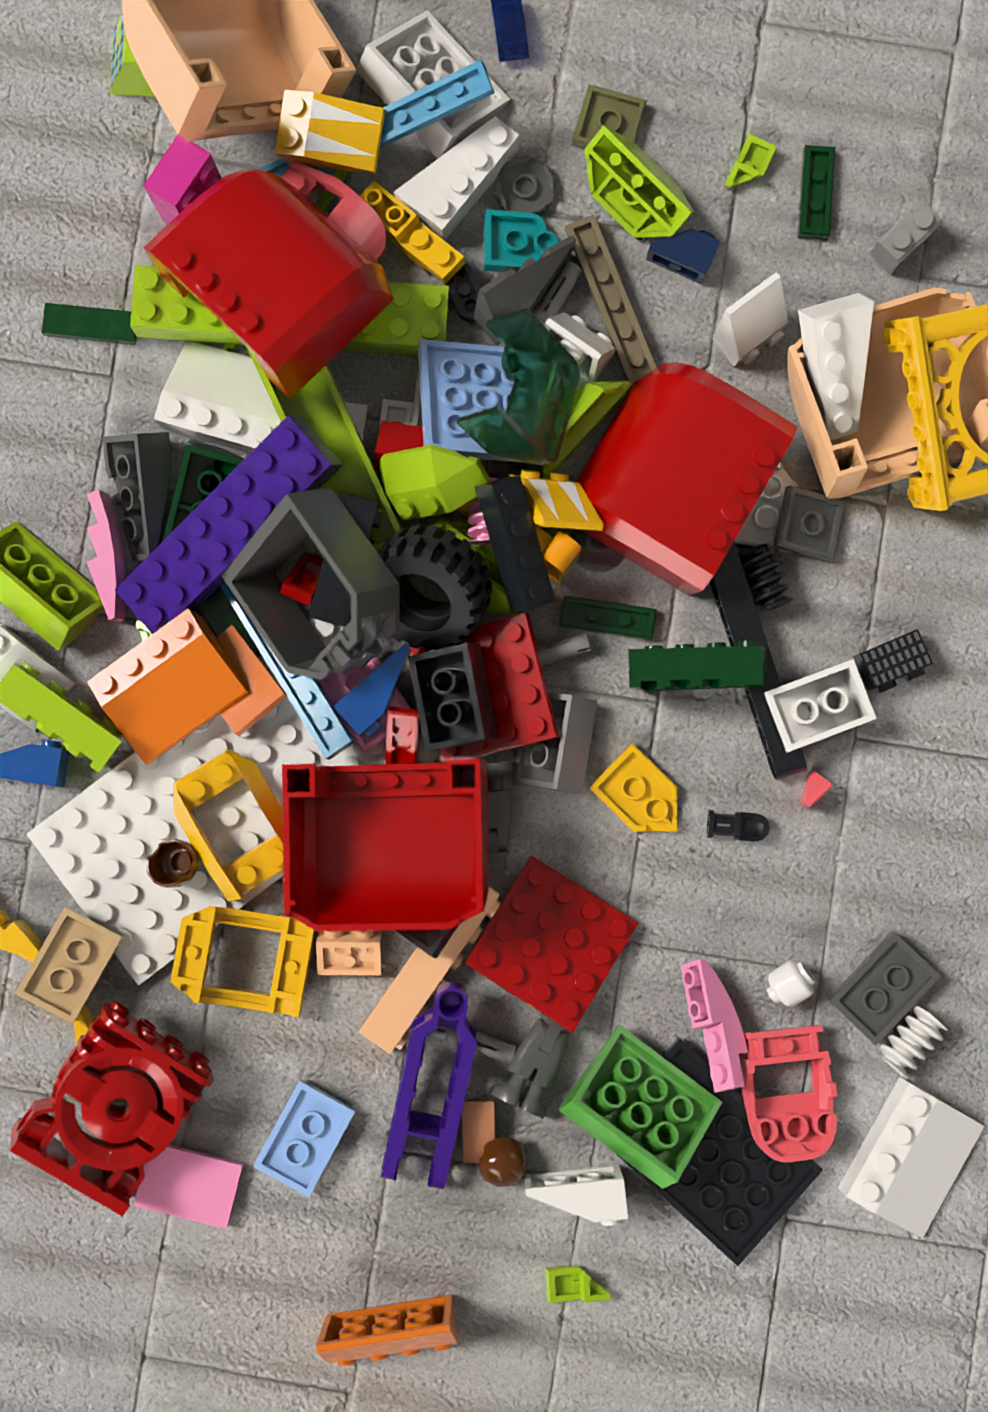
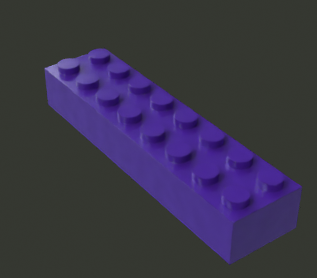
M288 415L115 591L152 634L186 609L197 610L225 582L222 578L223 573L285 495L320 489L343 466L342 462L302 417Z

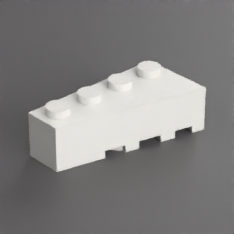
M495 116L395 190L394 197L416 213L421 223L445 241L494 182L503 165L509 162L519 151L520 135Z
M860 293L798 310L807 379L830 440L858 432L874 301Z

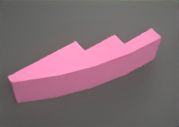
M96 490L87 494L98 523L88 527L87 530L98 557L87 561V565L108 620L122 622L125 621L126 603L115 591L126 579L125 554L120 527L110 495L101 490Z

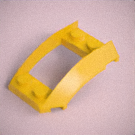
M226 749L174 781V814L192 847L196 850L198 857L228 902L241 899L244 893L283 870L282 806L255 761H251L235 751ZM244 779L276 834L224 866L191 810L239 780Z
M216 906L207 907L181 919L170 982L179 991H183L193 1000L192 1003L224 1005L269 1013H280L299 1018L306 1000L304 999L314 937H317L316 931L290 917ZM216 923L281 933L270 993L205 984Z

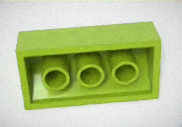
M17 521L0 530V602L58 651L62 650L80 637L104 609L97 589Z

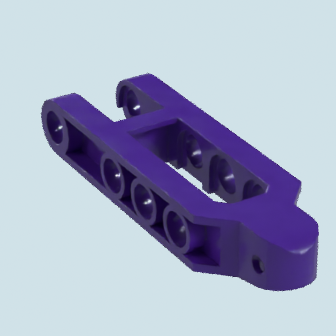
M448 981L438 986L433 1007L413 1020L380 1178L397 1179L399 1160L402 1159L407 1135L436 1140L429 1170L428 1187L445 1188L477 1046V1040L475 1039L476 1031L466 1017L468 993L466 988L460 983ZM438 1025L456 1029V1033L459 1036L441 1116L411 1110L412 1100L416 1096L419 1068L423 1064L426 1036H429L430 1032L437 1029Z

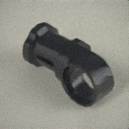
M708 810L707 838H712L713 835L733 837L734 840L755 842L763 840L769 833V822L761 814L735 812L732 815L715 813L714 810ZM752 818L760 820L763 824V831L757 837L750 836L746 831V823ZM717 823L730 824V827L717 826Z

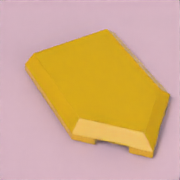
M632 743L589 786V789L633 832H678V787Z

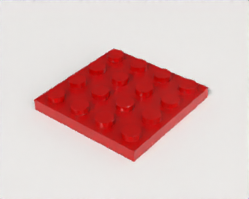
M522 613L477 626L472 635L468 636L466 641L461 644H481L498 738L438 750L439 763H446V760L475 759L560 737L529 613ZM419 646L418 649L411 647L412 655L429 652L425 651L424 647Z
M531 855L464 964L570 1033H573L638 923Z

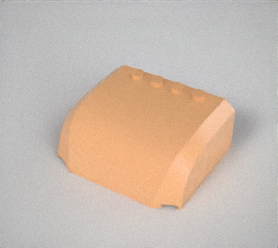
M122 0L123 23L132 53L149 87L176 132L186 141L279 129L285 90L315 92L342 98L357 71L313 0Z
M934 287L873 307L857 433L830 440L807 379L802 338L789 347L787 368L792 401L827 499L846 497L921 474L917 466L918 446L912 434L913 414L907 402L909 392L908 381L902 369L904 355L903 352L889 353L888 347L883 340L884 321L919 316L920 319L974 307L976 304L971 292L957 294L946 292V289ZM969 335L947 339V341L953 343L959 349L960 345ZM988 335L974 347L968 356L962 370L959 385V404L963 422L971 438L986 453H988ZM938 349L933 356L935 372L941 377L944 376L952 362L943 349ZM946 383L934 384L936 402L940 396V389L946 388ZM939 420L942 437L954 434L953 430H946L945 424ZM956 441L952 442L947 450L949 464L960 462L963 459L965 449Z

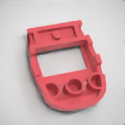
M292 161L290 168L281 178L296 187L308 199L317 189L322 192L327 190L339 196V204L328 217L378 261L385 250L386 233L383 222L377 212L338 178L302 163Z
M812 1024L800 1027L744 1032L748 1053L742 1054L741 1069L745 1087L741 1088L750 1130L758 1147L769 1157L780 1162L815 1159L823 1155L834 1141L837 1115L833 1113L834 1097L837 1096L836 1083L832 1082L829 1065L832 1064L829 1052L822 1050L818 1032H823L822 1025ZM810 1060L813 1091L756 1098L753 1077L755 1066Z

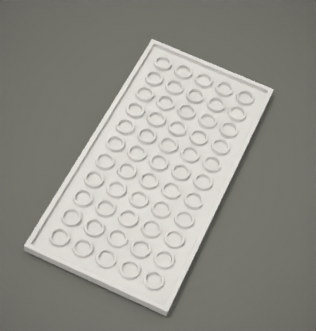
M313 618L309 620V623L325 646L344 629V626ZM263 656L260 657V660L278 682ZM288 697L241 736H237L219 713L148 765L144 764L138 754L134 752L26 835L89 920L123 937L114 953L139 986L174 960L182 917L210 906L241 909L283 877V870L244 893L241 899L228 902L199 858V868L189 883L176 888H164L154 884L147 875L146 860L149 855L155 852L158 844L172 839H180L190 843L174 814V781L226 749H230L257 763L262 775L282 806V764L315 763L326 766L385 765L386 740L366 753H363L355 740V743L328 760L324 758ZM420 728L419 764L433 763L439 757L438 750L425 751L422 730ZM244 779L239 780L191 810L224 866L276 834Z

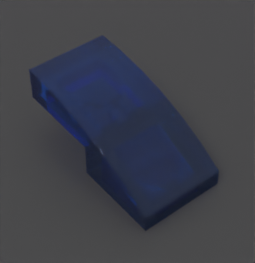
M491 0L499 62L528 59L529 48L522 0Z

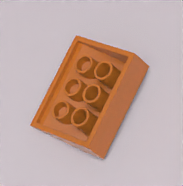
M189 608L87 681L102 709L146 765L249 693L205 618Z
M450 1294L326 1314L316 1343V1353L328 1364L337 1363L339 1366H347L362 1358L369 1357L371 1361H378L387 1358L388 1354L401 1352L402 1355L409 1356L419 1353L420 1349L433 1347L437 1351L449 1349L452 1347V1344H456L458 1341L453 1296Z

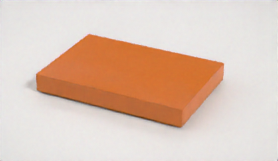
M231 625L216 638L249 693L220 712V714L237 736H241L287 698V695L237 628Z

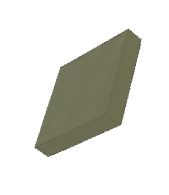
M588 84L572 139V146L585 149L603 125L608 126L635 144L647 100Z

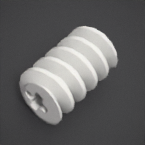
M918 1006L913 1008L917 1019L911 1016L905 1017L909 1028L901 1025L897 1026V1031L901 1037L899 1038L894 1035L888 1037L892 1048L884 1044L880 1046L884 1057H880L907 1080L909 1075L905 1067L916 1070L918 1067L913 1058L917 1057L925 1060L926 1056L922 1048L933 1051L935 1048L930 1039L934 1038L942 1041L943 1037L938 1030L940 1028L947 1030L933 1015Z

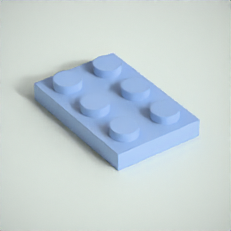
M300 1079L253 1167L301 1194L310 1197L356 1109Z

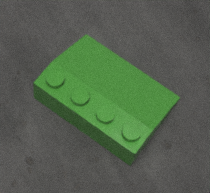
M618 1025L575 1083L559 1111L663 1189L678 1182L721 1106L722 1101L621 1025Z

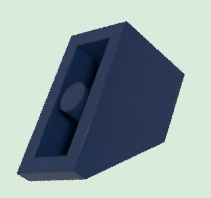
M690 229L651 243L646 260L702 284L720 241L715 239V236L708 231Z

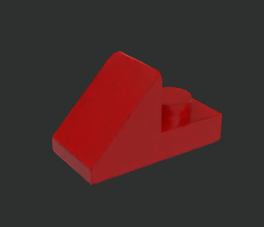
M305 551L282 583L280 594L297 602L312 606L324 558Z

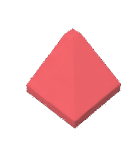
M812 770L807 776L800 804L803 807H811L832 788V784Z

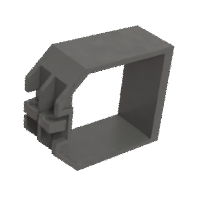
M331 487L286 494L222 575V578L287 673L322 680L326 679L331 672L343 674L350 667L364 668L372 658H376L383 651L377 640L381 633L386 640H389L399 630V583ZM307 534H309L351 594V621L327 646L320 639L292 598L280 594L282 582L276 575L278 569Z

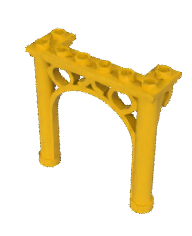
M988 303L920 319L919 316L884 321L883 340L888 347L889 353L903 352L904 355L902 369L908 381L909 392L907 402L912 410L914 420L912 434L917 442L919 452L917 466L922 473V477H908V497L913 508L944 511L948 510V506L952 505L953 502L988 494V468L967 473L972 468L975 459L988 465V454L974 442L963 422L959 404V385L964 364L974 347L988 335ZM969 335L960 345L959 349L953 343L947 341V339ZM938 349H943L952 361L947 373L942 377L934 369L933 356ZM946 383V388L940 389V396L936 402L934 384ZM939 420L945 424L946 430H953L954 434L942 437ZM954 441L958 442L965 449L962 462L955 469L950 466L947 455L948 447Z

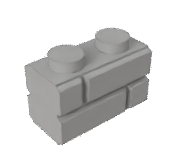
M921 200L911 212L906 214L877 241L870 254L891 275L937 232L943 224V220L926 202Z

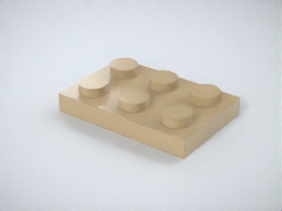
M64 907L15 994L74 1024L123 937Z

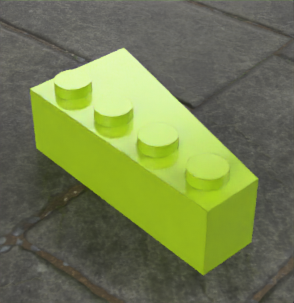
M24 661L20 665L15 662L0 682V702L24 720L30 721L32 719L35 721V726L49 738L55 740L60 738L63 740L62 745L74 756L81 758L87 756L93 761L90 767L99 773L122 742V734L118 732V728L112 720L104 717L103 720L92 714L94 708L79 698L74 702L65 696L67 690L57 682L51 680L49 684L38 677L41 672Z

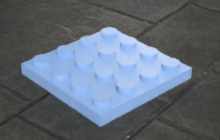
M420 339L418 358L424 446L433 444L456 451L467 458L472 456L482 460L548 464L552 457L542 350Z

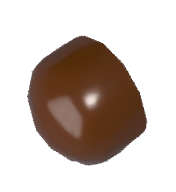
M180 839L161 842L158 844L155 852L147 857V875L154 884L164 888L181 887L189 883L195 876L199 868L198 854L190 843Z
M497 1138L485 1144L483 1155L479 1158V1170L484 1181L496 1187H508L515 1185L516 1182L523 1178L527 1170V1152L522 1142L513 1138Z

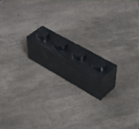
M520 475L504 477L476 486L475 491L510 610L530 611L556 601Z
M340 492L339 499L374 547L375 541L370 540L372 527L379 528L383 509L377 508L379 501ZM324 557L309 618L346 627L349 620H351V594Z

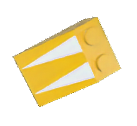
M285 90L275 154L288 164L296 161L309 167L376 174L386 110L381 107L315 92Z
M521 470L520 477L533 523L543 527L603 531V523L581 484L568 480L569 474L550 472V478L540 477V472Z

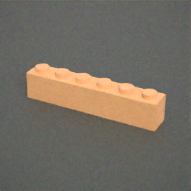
M489 886L485 910L459 924L437 959L417 947L367 1018L359 1033L389 1054H391L394 1048L401 1050L410 1037L407 1029L413 1020L428 1011L429 1008L424 1004L431 994L435 996L438 986L447 982L443 979L449 968L453 971L457 969L465 957L461 951L466 943L469 942L472 945L475 943L483 931L479 925L484 917L487 916L491 919L501 905V902L497 900L500 893Z

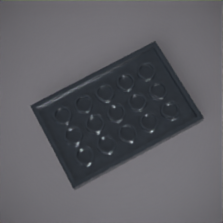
M678 1037L662 1057L721 1100L722 1104L678 1182L662 1189L623 1158L621 1159L734 1264L739 1266L823 1169L813 1159L780 1162L764 1153L753 1139L743 1095L736 1089L715 1093L710 1076V1065Z

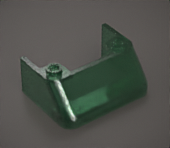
M528 308L489 320L486 327L505 346L501 360L502 368L514 381L507 408L504 412L499 406L459 417L456 423L488 454L537 465L553 463L557 461L579 383L580 371L578 364L572 355Z

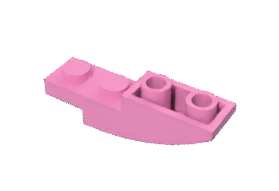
M699 959L682 965V980L685 986L692 1029L703 1028L704 1044L707 1050L714 1092H725L745 1087L739 1055L748 1053L738 1015L724 985L706 959Z

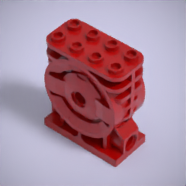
M113 1001L112 1004L107 1002L103 1004L96 1019L93 1018L89 1024L88 1031L85 1035L80 1036L77 1046L71 1050L63 1061L55 1078L52 1097L35 1100L23 1118L19 1117L11 1131L9 1151L123 1217L130 1207V1198L145 1178L144 1164L153 1160L168 1147L177 1134L182 1119L188 1118L191 1114V1106L193 1103H199L202 1098L203 1089L205 1086L210 1087L214 1078L212 1070L208 1066L210 1061L207 1057L198 1051L188 1052L182 1048L183 1043L170 1034L164 1037L155 1031L157 1028L145 1018L135 1019L129 1015L130 1011L128 1008L117 1001ZM90 1065L98 1070L113 1066H131L146 1072L156 1081L161 1090L165 1113L157 1109L155 1088L148 1077L140 1071L129 1067H114L97 1073L87 1066ZM65 1094L81 1103L83 1122L89 1132L96 1137L85 1133L81 1129L76 1118L75 1104L63 1099ZM117 1099H124L128 1102L121 1109H115L111 1106V1103ZM57 1132L61 1141L54 1137Z

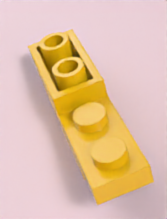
M373 181L360 195L380 216L385 228L386 238L425 273L429 271L446 284L466 263L461 253L421 223L416 213L377 182Z

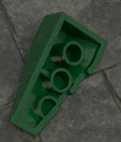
M192 439L187 442L163 541L244 458L221 447Z

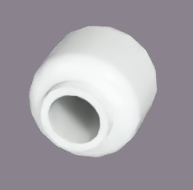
M788 960L768 975L770 987L767 988V992L777 1005L782 1002L785 1006L793 1008L814 993L813 984L816 982V979L802 961L797 963L793 960Z

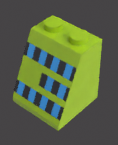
M122 12L113 33L109 92L111 95L155 97L128 44Z

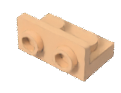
M382 930L318 931L316 940L317 974L381 975Z

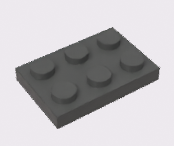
M892 931L827 1000L876 1046L941 976L896 932Z

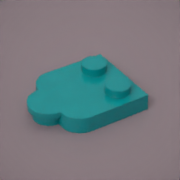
M485 209L483 271L505 272L512 268L516 273L523 267L525 260L533 257L535 261H538L546 249L559 243L556 235L546 230L545 221L535 213Z

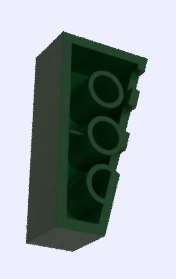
M740 641L738 646L726 647L725 642L707 643V647H694V644H677L675 648H663L660 645L645 646L644 649H628L629 688L641 692L768 687L767 649L763 646H758V641Z

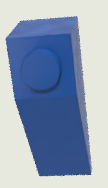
M407 643L403 644L333 706L360 737H363L365 734L370 737L384 725L381 720L386 716L407 664L408 656L411 654V648Z
M42 739L41 745L29 744L1 753L0 778L64 787L70 752L61 748V742Z

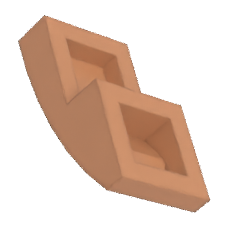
M494 1099L464 1100L462 1108L463 1163H479V1158L483 1155L485 1144L495 1140Z

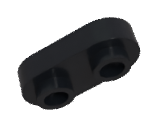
M465 263L444 286H449V297L458 316L464 321L475 322V310L468 311L465 307L469 303L476 305L478 292L481 287L471 266ZM462 276L464 281L457 284L453 281V278Z

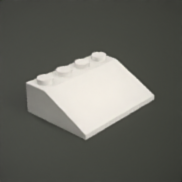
M427 10L367 44L356 72L389 105L475 63V61ZM491 78L490 81L495 92L494 94L414 132L437 159L487 123L509 103L510 98Z
M194 341L185 342L162 390L154 416L155 422L162 429L249 454L281 423L252 358Z
M899 1077L838 1188L852 1201L923 1238L981 1134L984 1125Z

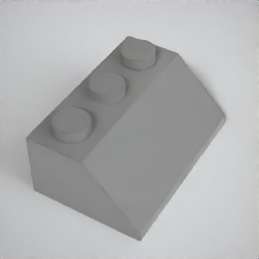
M549 693L560 737L518 747L512 783L582 795L597 701L575 695Z

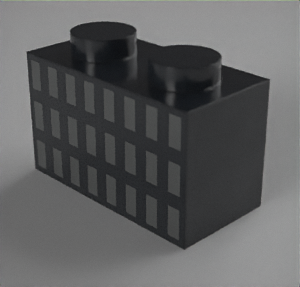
M918 629L853 656L867 690L878 688L879 693L897 686L895 680L905 675L909 681L926 674L924 667L933 664Z

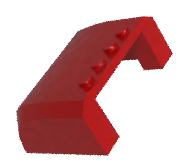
M261 169L240 170L224 176L191 202L143 247L162 278L183 298L191 293L253 352L268 379L289 399L304 387L394 300L383 266L296 187L273 172Z
M678 362L663 363L633 383L576 482L581 484L603 523V531L580 530L686 595L701 592L718 570L794 439L798 426L737 388L702 369Z
M482 759L446 760V763L326 766L315 763L282 764L283 891L285 916L291 917L315 931L451 929L485 910L489 890L487 761Z

